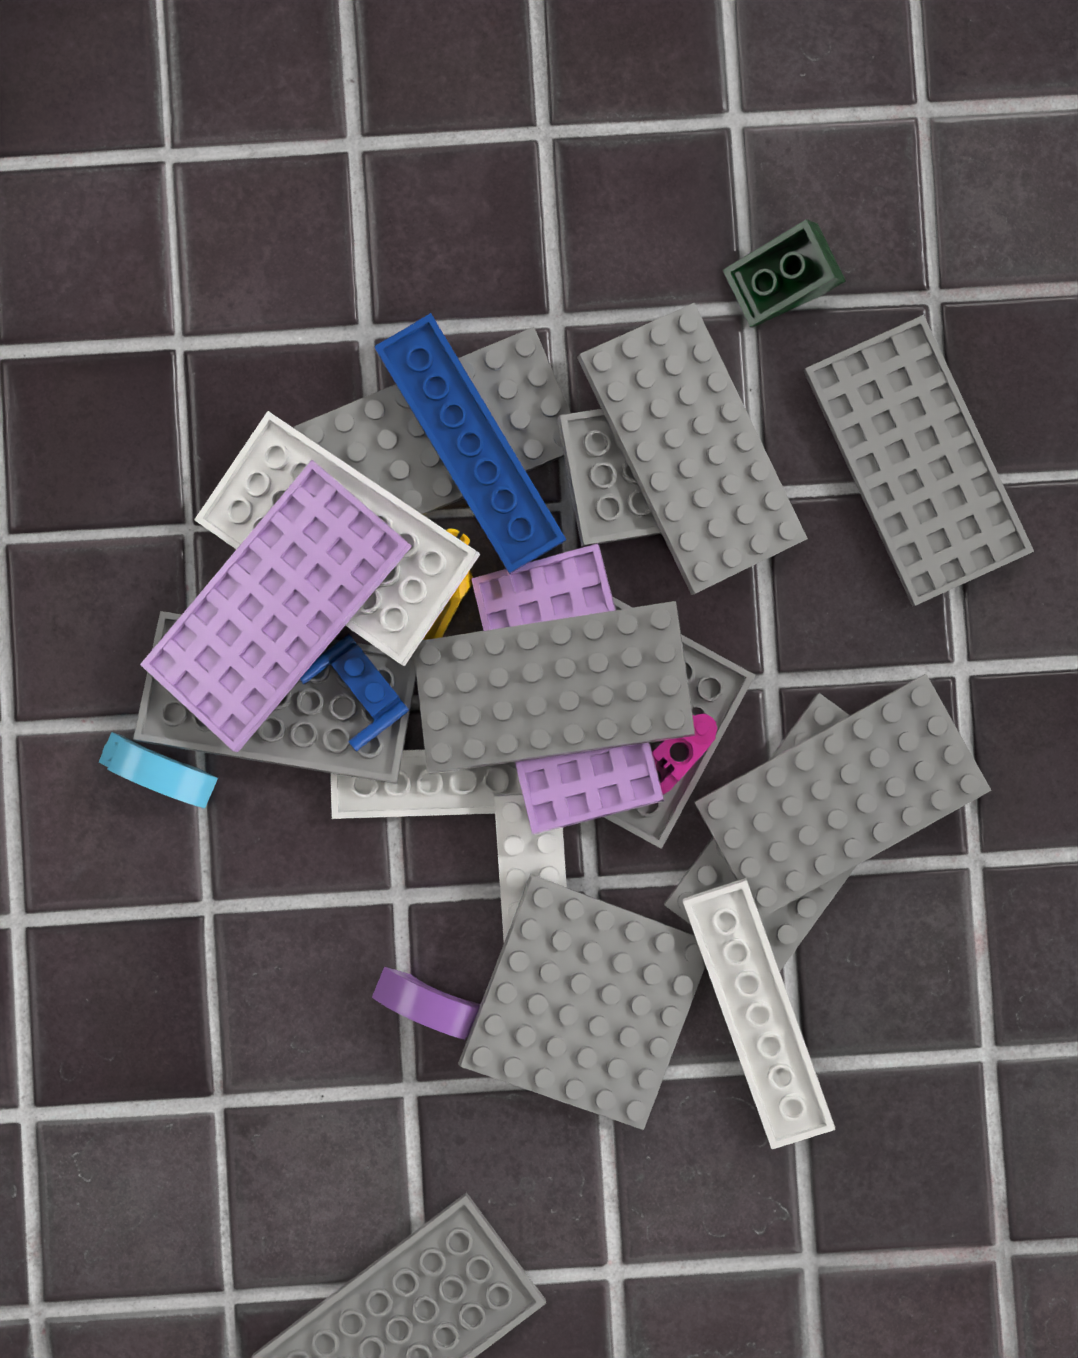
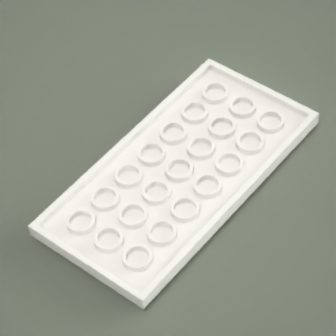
M267 411L194 520L237 550L310 461L316 462L412 545L345 625L392 659L405 666L480 556V553Z

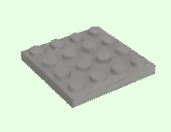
M602 409L559 415L557 419L581 547L662 534Z

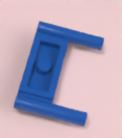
M349 634L320 655L300 678V681L305 684L331 665L374 719V722L348 741L356 752L409 712L407 706L401 701L397 693Z

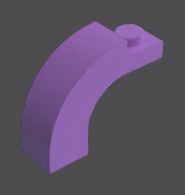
M384 967L372 996L373 999L410 1020L464 1040L469 1036L481 1005L444 993L423 983L411 974Z

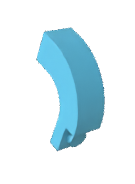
M111 732L99 760V763L108 767L107 770L125 779L201 808L206 807L218 780L217 777L200 768L163 756Z

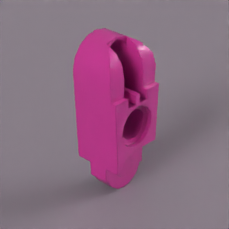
M707 714L693 715L695 736L663 740L652 751L656 769L660 774L659 781L663 795L677 784L716 739L717 725L711 716ZM675 743L682 744L686 748L687 755L682 762H676L670 756V748Z

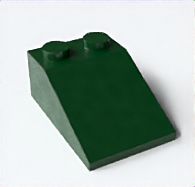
M808 219L723 269L726 279L751 328L812 301L846 282L819 225Z

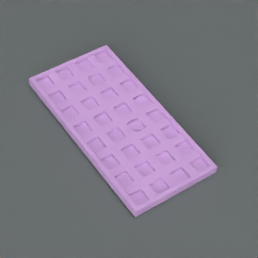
M311 460L140 665L232 751L239 752L412 545L316 462Z
M598 543L529 562L511 574L508 573L507 569L471 579L484 631L616 610ZM650 742L515 762L531 831L534 835L664 801Z

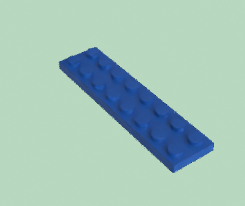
M428 314L374 346L508 573H513L565 542L564 534L432 314Z

